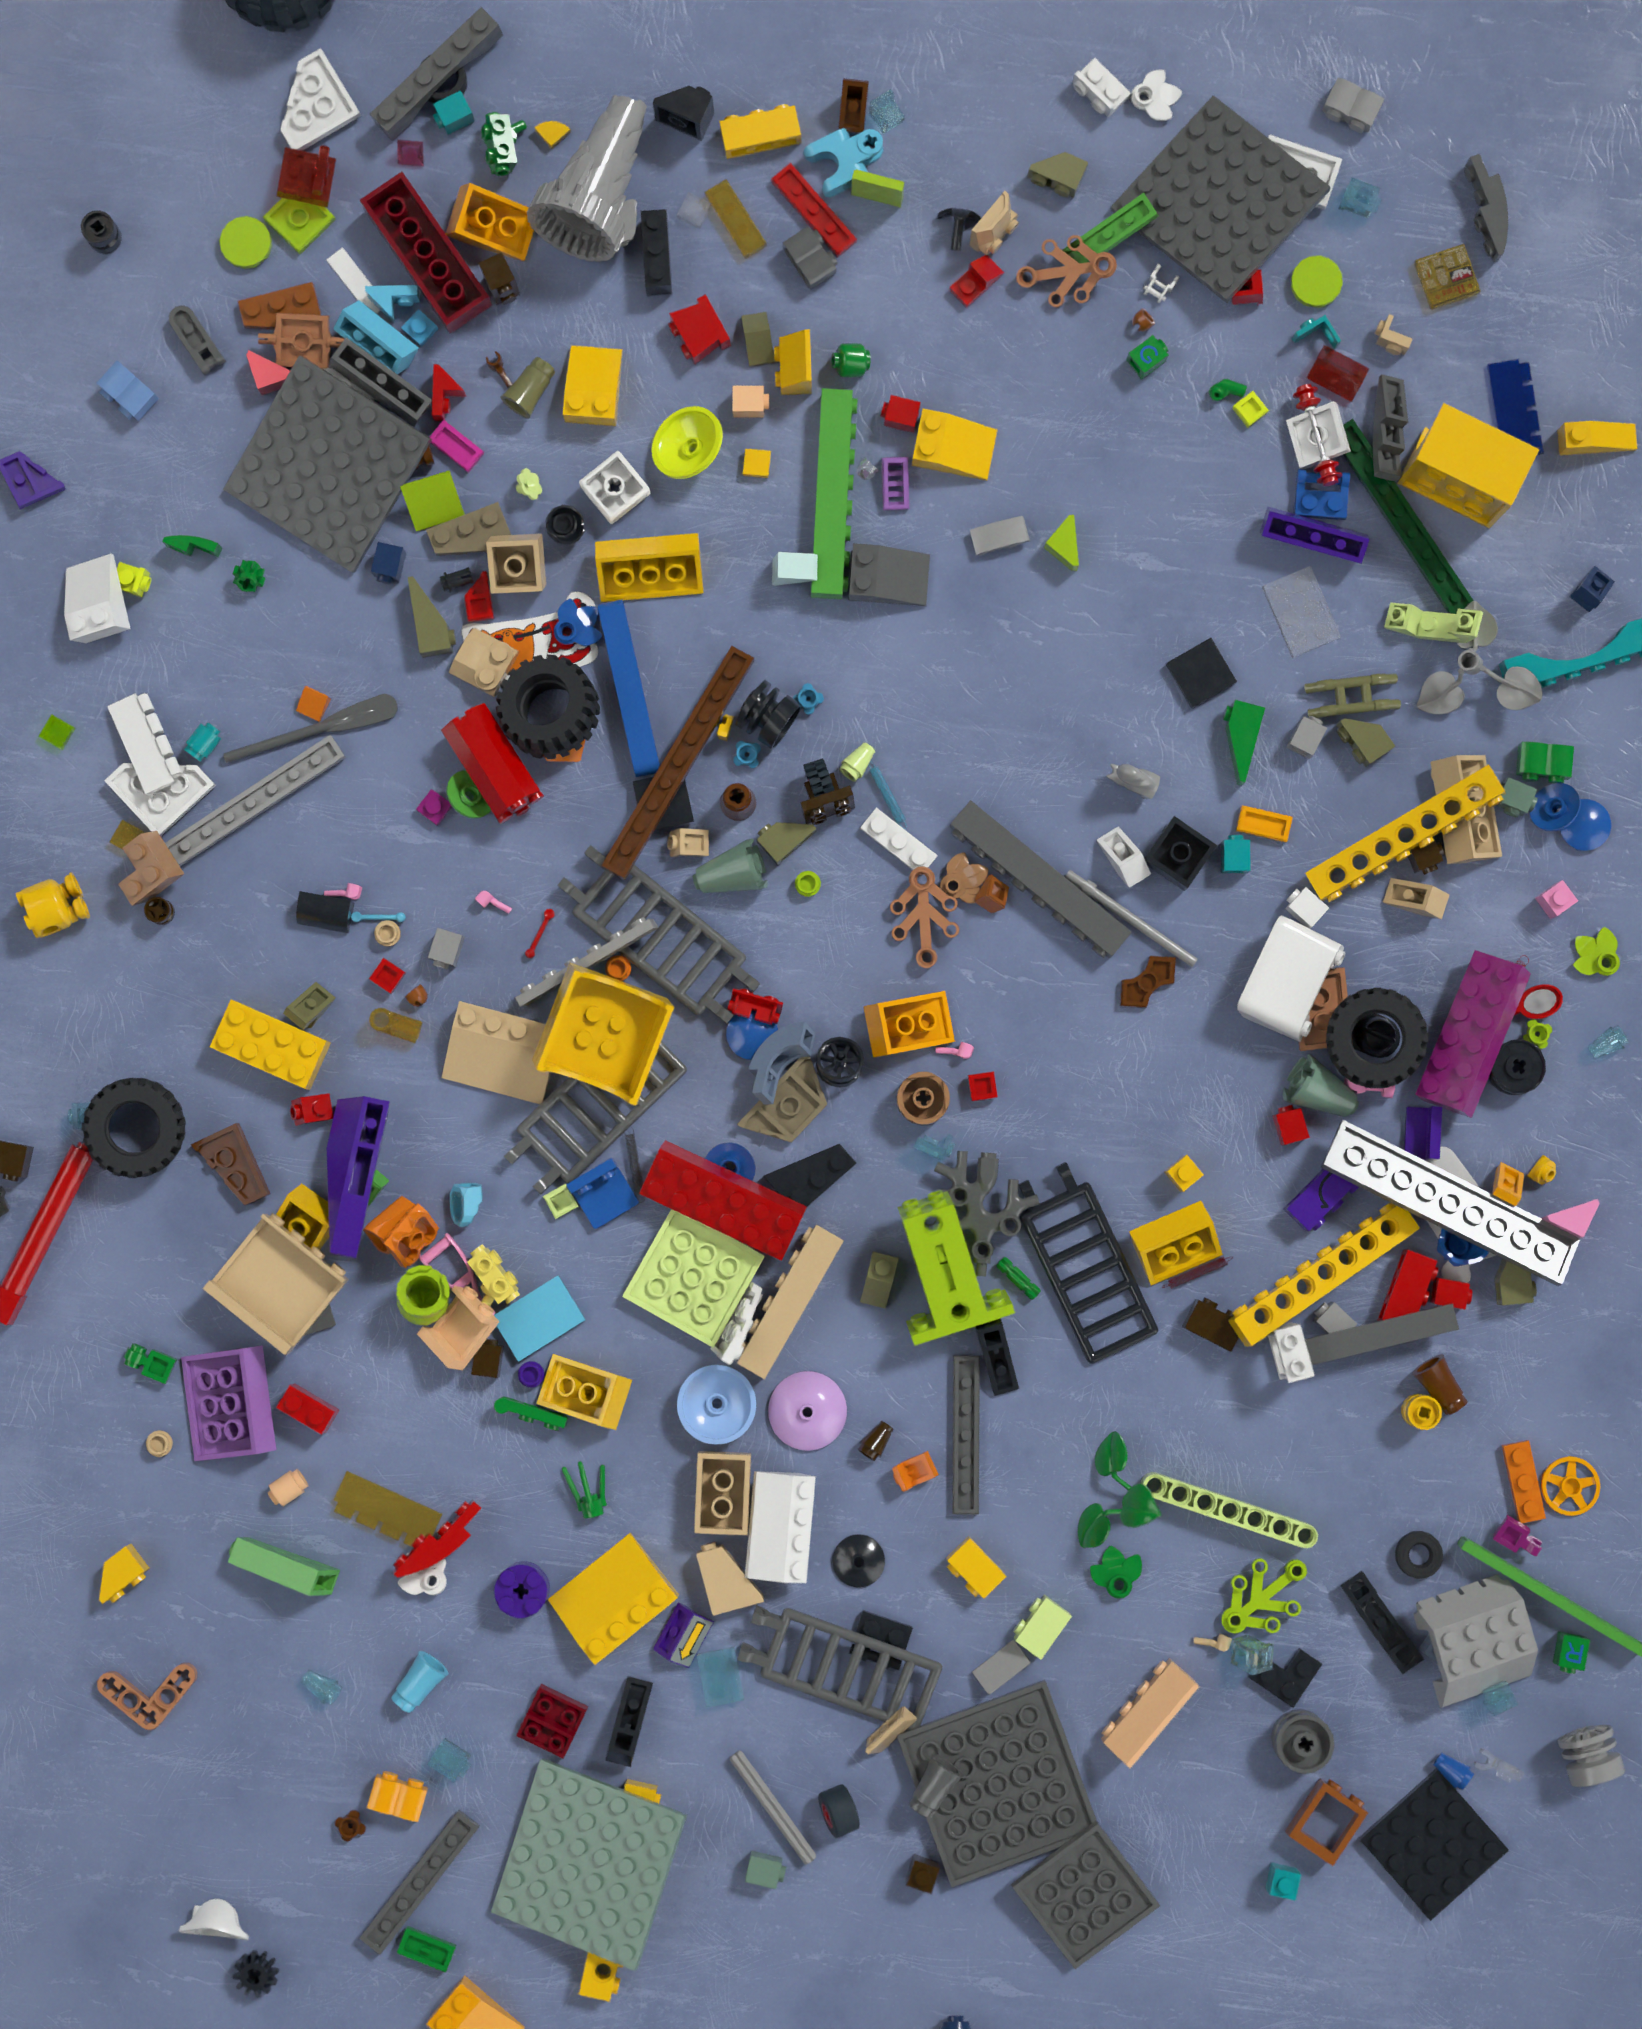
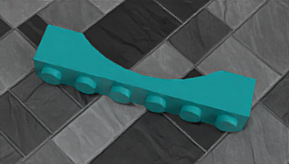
M1642 618L1626 623L1603 649L1583 658L1552 660L1531 653H1525L1503 660L1498 664L1502 677L1505 679V674L1511 667H1523L1531 671L1538 679L1541 687L1545 688L1556 684V679L1565 677L1566 680H1571L1582 676L1581 671L1590 669L1591 673L1605 669V664L1615 662V665L1624 664L1631 661V656L1637 654L1642 658Z

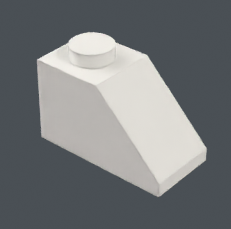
M1119 826L1097 839L1098 844L1113 868L1129 888L1151 875L1142 853Z

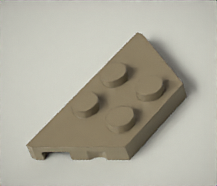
M799 1058L779 1079L774 1104L764 1105L759 1100L737 1125L741 1128L792 1143L828 1105L811 1058Z

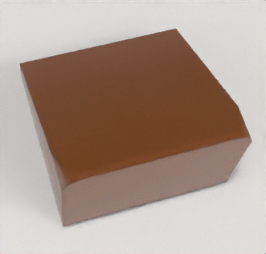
M990 874L976 895L974 902L990 913L1005 909L1009 886Z

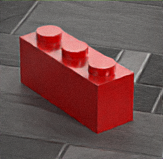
M1403 1249L1377 1321L1418 1312L1421 1306L1424 1307L1430 1294L1427 1288L1430 1281L1434 1282L1439 1269L1436 1267L1437 1260L1408 1249Z

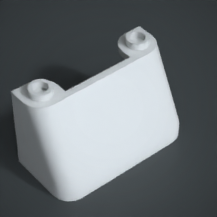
M1280 916L1243 990L1237 1010L1244 1018L1301 1042L1302 1037H1307L1311 1030L1312 1022H1309V1012L1330 968L1333 969L1336 965L1340 966L1344 960L1345 952L1343 951V945L1289 918Z

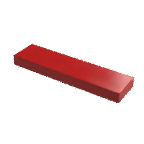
M791 162L771 178L774 186L813 230L818 231L823 242L837 258L857 242V238Z

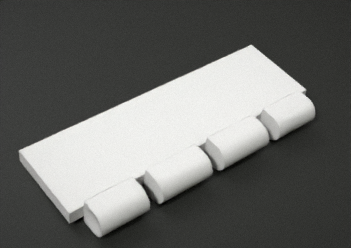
M135 693L107 706L145 794L148 796L175 783L174 779L183 773L176 757H171L174 754L166 735H162L164 730L157 714L152 713L154 712V707L148 694L144 693L137 696Z

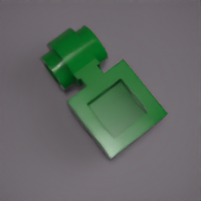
M132 1343L131 1347H128L125 1352L124 1364L139 1369L140 1365H144L141 1372L142 1375L167 1384L177 1359L155 1349H152L149 1356H147V1349L145 1347Z

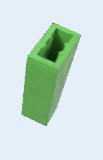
M237 1537L229 1550L230 1558L228 1563L308 1596L332 1595L340 1569L249 1537Z

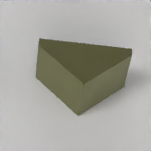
M767 313L742 315L741 320L749 367L775 363Z

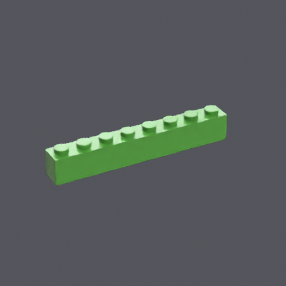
M822 388L813 554L818 555L817 581H812L811 598L842 599L843 592H848V577L843 576L844 567H849L850 551H845V541H850L851 526L846 525V516H852V500H847L848 490H853L854 475L849 474V465H854L855 449H850V439H856V424H851L852 414H857L858 398H853V390Z

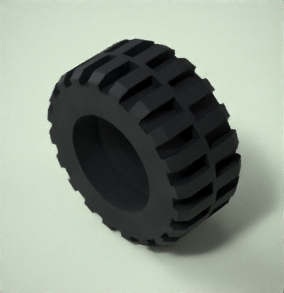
M551 654L547 655V659H544L542 655L534 656L531 662H528L527 659L520 662L521 667L517 670L512 668L509 671V679H503L500 685L503 691L497 693L496 701L499 705L496 707V715L500 719L499 723L502 729L521 751L526 754L530 753L535 758L541 759L544 755L547 759H556L557 754L565 757L570 755L569 751L571 749L579 750L583 747L581 742L584 739L588 741L593 735L590 730L597 727L599 720L595 715L600 714L599 697L587 675L577 664H573L570 659L561 657L559 660L556 655ZM551 689H561L569 693L568 706L559 719L546 725H534L528 722L529 707L539 694Z
M1373 987L1372 989L1359 990L1349 995L1336 1007L1327 1026L1326 1046L1331 1062L1342 1076L1350 1080V1082L1365 1088L1382 1089L1403 1082L1418 1069L1427 1051L1428 1034L1426 1021L1417 1005L1415 1006L1410 1001L1411 999L1392 989ZM1377 1013L1389 1016L1398 1024L1402 1033V1044L1398 1053L1392 1059L1383 1063L1365 1061L1355 1052L1352 1045L1351 1036L1354 1026L1361 1018L1369 1014Z
M125 1078L103 1087L90 1100L91 1102L85 1110L84 1122L82 1123L84 1145L87 1146L91 1158L95 1159L102 1169L108 1170L113 1175L119 1177H146L165 1168L179 1153L186 1133L185 1117L180 1103L174 1097L175 1095L160 1083L145 1078ZM128 1103L146 1105L156 1114L159 1121V1134L156 1141L151 1147L141 1152L122 1150L113 1142L110 1136L109 1123L112 1115L118 1108Z

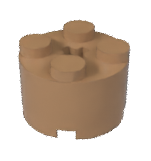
M917 1072L910 1075L902 1082L897 1092V1106L900 1113L906 1120L917 1125H928L936 1122L945 1114L950 1103L947 1085L940 1077L930 1072ZM921 1091H924L926 1096H930L926 1106H922L920 1101H916V1097L920 1096Z

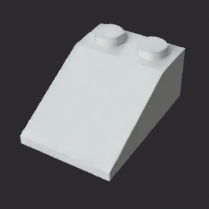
M113 554L66 568L64 616L69 638L72 641L89 643L130 629Z

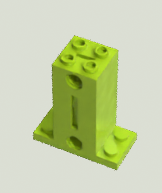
M934 1191L929 1193L927 1198L921 1200L916 1198L904 1201L902 1206L897 1207L930 1310L929 1314L918 1313L906 1321L914 1346L1015 1314L1013 1304L1005 1289H992L986 1292L985 1296H982L958 1216L948 1191Z

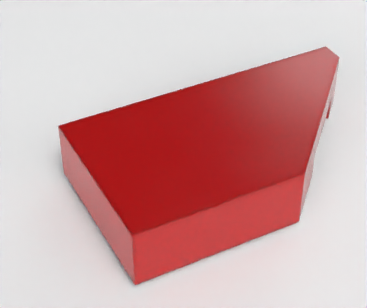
M483 571L472 588L464 596L469 623L494 619L488 572Z

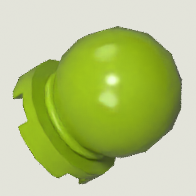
M418 1265L408 1269L397 1284V1307L400 1314L407 1321L415 1325L424 1326L438 1321L445 1314L449 1305V1283L446 1276L432 1269L429 1265Z

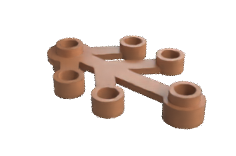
M1072 235L1067 241L1068 248L1072 251L1080 252L1090 261L1078 263L1061 250L1056 241L1047 239L1042 244V251L1047 255H1052L1065 266L1036 271L1032 267L1025 266L1018 270L1016 279L1020 286L1030 288L1037 281L1066 277L1058 289L1052 292L1048 298L1051 306L1060 307L1064 304V297L1080 275L1091 273L1082 288L1080 287L1074 292L1076 302L1086 303L1090 298V292L1101 278H1109L1115 273L1117 268L1115 257L1108 252L1097 254L1083 243V239L1080 236ZM1074 238L1080 241V245L1077 248H1072L1071 241ZM1049 242L1054 244L1052 252H1047L1045 249L1046 244ZM1106 260L1109 264L1106 270H1101L1099 267L1100 262ZM1027 272L1032 274L1030 282H1025L1023 279L1024 274ZM1081 290L1086 292L1084 300H1079L1077 297L1078 292ZM1056 294L1061 297L1059 304L1052 302V297Z
M921 866L911 872L909 876L910 886L890 904V910L893 914H903L906 910V904L918 893V905L900 925L892 929V937L897 941L904 940L910 928L919 919L921 949L916 954V961L919 966L930 968L936 964L938 958L936 951L932 949L930 918L943 929L944 934L949 938L957 936L960 928L957 923L950 922L929 903L928 892L942 903L943 909L948 912H952L958 907V901L955 897L948 896L935 884V875L931 869ZM921 874L927 877V882L923 885L918 882V876ZM947 899H952L955 902V906L952 909H948L945 906ZM896 902H900L903 905L902 911L896 912L893 906ZM949 925L956 927L954 935L948 934L947 927ZM897 928L904 930L905 933L902 938H898L895 935ZM925 952L932 955L930 962L923 960L922 956Z

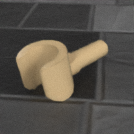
M1219 1634L1217 1641L1194 1637V1644L1211 1646L1221 1651H1227L1232 1642V1638L1223 1634Z

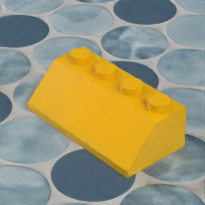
M698 533L595 542V561L601 602L704 593Z

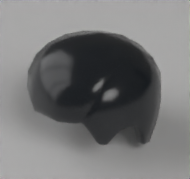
M560 505L551 509L546 517L545 527L547 534L556 543L572 544L579 541L585 533L586 528L584 527L583 515L573 506Z

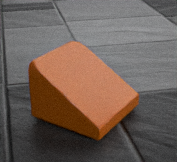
M305 686L296 711L320 722L331 699L327 695Z

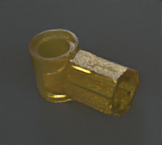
M385 1008L375 1009L369 1018L370 1025L374 1030L415 1044L423 1024L421 1021L391 1012ZM381 1013L387 1014L389 1017V1022L385 1027L375 1025V1018Z

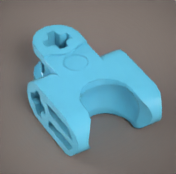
M839 129L806 146L803 155L807 161L813 163L822 159H830L838 165L836 173L827 178L823 183L822 192L824 196L830 198L851 188L854 170L868 172L865 166L876 162L883 154V139L881 134L873 129L864 130L851 138L846 129ZM870 143L871 146L875 145V148L871 149L869 146H866V144Z

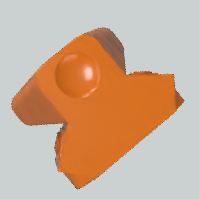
M400 1196L369 1222L363 1231L378 1251L385 1254L391 1253L398 1264L406 1268L417 1261L424 1246H428L434 1241L439 1227L429 1212L420 1204H414L405 1197Z

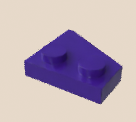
M21 451L0 459V472L19 509L66 490L60 480L58 481L53 478L44 468L33 463Z

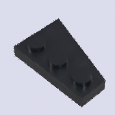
M837 1144L768 1173L764 1177L779 1194L808 1207L851 1169L856 1162L840 1144Z

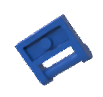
M1298 469L1294 514L1307 518L1346 520L1350 473L1341 472L1342 477L1338 479V483L1334 484L1340 485L1339 492L1305 490V483H1317V480L1321 477L1320 473H1308L1306 470Z

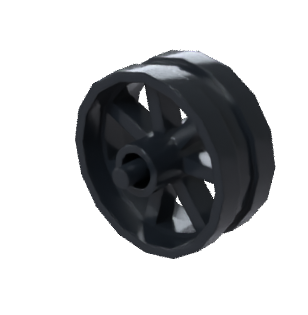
M830 1038L818 1050L815 1065L817 1074L822 1081L830 1086H849L856 1082L861 1075L864 1061L863 1052L859 1045L849 1038ZM840 1047L845 1049L844 1051H837L836 1048ZM831 1049L834 1057L825 1055L823 1053ZM851 1051L856 1057L847 1058V1054ZM821 1060L830 1062L832 1064L823 1068V1066L821 1065ZM859 1063V1066L855 1071L847 1064ZM833 1070L837 1073V1076H833L828 1072ZM844 1070L850 1074L849 1076L841 1077V1073Z

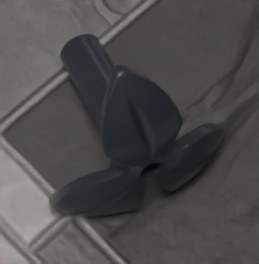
M946 208L938 213L937 219L953 216L954 226L951 250L961 251L964 220L971 218L979 222L981 217L976 212L968 209Z

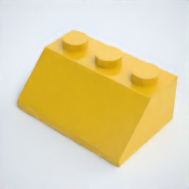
M1202 1201L1188 1205L1129 1231L1135 1251L1151 1286L1223 1255L1213 1221Z

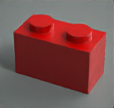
M295 1383L289 1385L276 1407L321 1435L328 1431L339 1412L338 1408Z

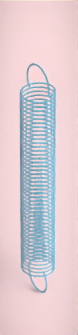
M871 768L869 770L872 773L871 776L877 782L876 785L880 788L879 791L890 806L889 809L893 812L892 815L898 822H903L906 818L900 813L902 810L891 800L894 795L881 782L882 779L884 782L886 780L875 768Z

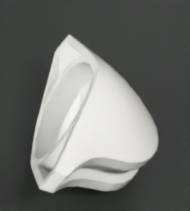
M212 1899L205 1902L202 1906H194L192 1919L179 1929L180 1933L219 1936L241 1940L249 1939V1936L239 1925L236 1910L228 1902L221 1899Z

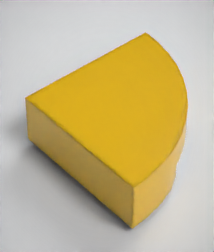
M546 121L534 127L535 131L552 149L571 133L569 127L556 121Z
M728 714L723 716L722 723L717 731L718 739L728 740L734 716Z

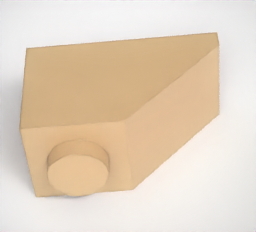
M1391 878L1383 903L1421 916L1442 919L1449 894L1432 885Z

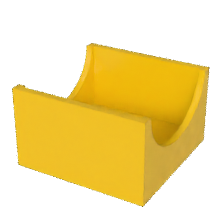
M1443 403L1430 429L1426 427L1423 429L1402 472V477L1398 480L1397 484L1490 529L1512 506L1539 449Z
M569 962L532 1061L536 1070L554 1072L583 1081L608 1091L636 1106L674 1006L668 998Z

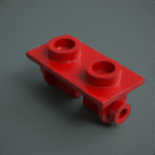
M733 988L727 1010L732 1011V1014L745 1018H750L751 1011L754 1010L757 1011L754 1020L772 1025V1023L778 1024L783 1002L772 996L762 997L755 995L747 989L737 990Z

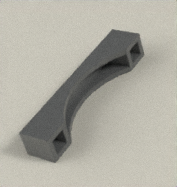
M480 7L370 113L375 124L394 141L413 122L427 100L450 76L471 60L486 53L503 36L499 24Z

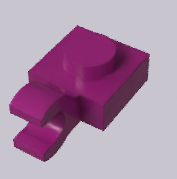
M1508 1515L1493 1535V1540L1515 1553L1521 1547L1537 1557L1542 1549L1540 1546L1542 1544L1541 1540L1534 1536H1528L1530 1528Z

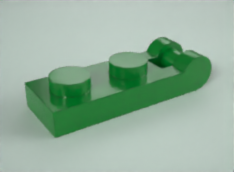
M500 1397L494 1403V1409L499 1414L511 1411L519 1414L518 1419L533 1423L534 1419L544 1422L543 1427L558 1431L559 1427L565 1428L569 1416L509 1397Z

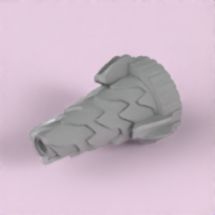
M613 95L606 111L596 121L587 141L582 140L578 151L571 157L559 178L549 183H543L542 186L538 187L528 208L527 219L533 230L556 249L579 259L602 262L614 257V254L619 251L620 247L627 246L629 241L633 240L637 219V201L635 199L625 201L627 196L624 193L632 177L630 170L638 155L635 153V150L639 144L645 122L643 118L647 106L642 100L637 101L626 96L618 97Z

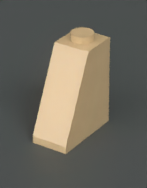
M710 1542L701 1545V1550L697 1551L696 1555L713 1616L764 1602L763 1593L751 1579L745 1578V1571L723 1544L717 1546L716 1542Z

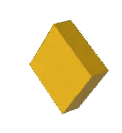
M745 449L743 476L769 478L771 451Z

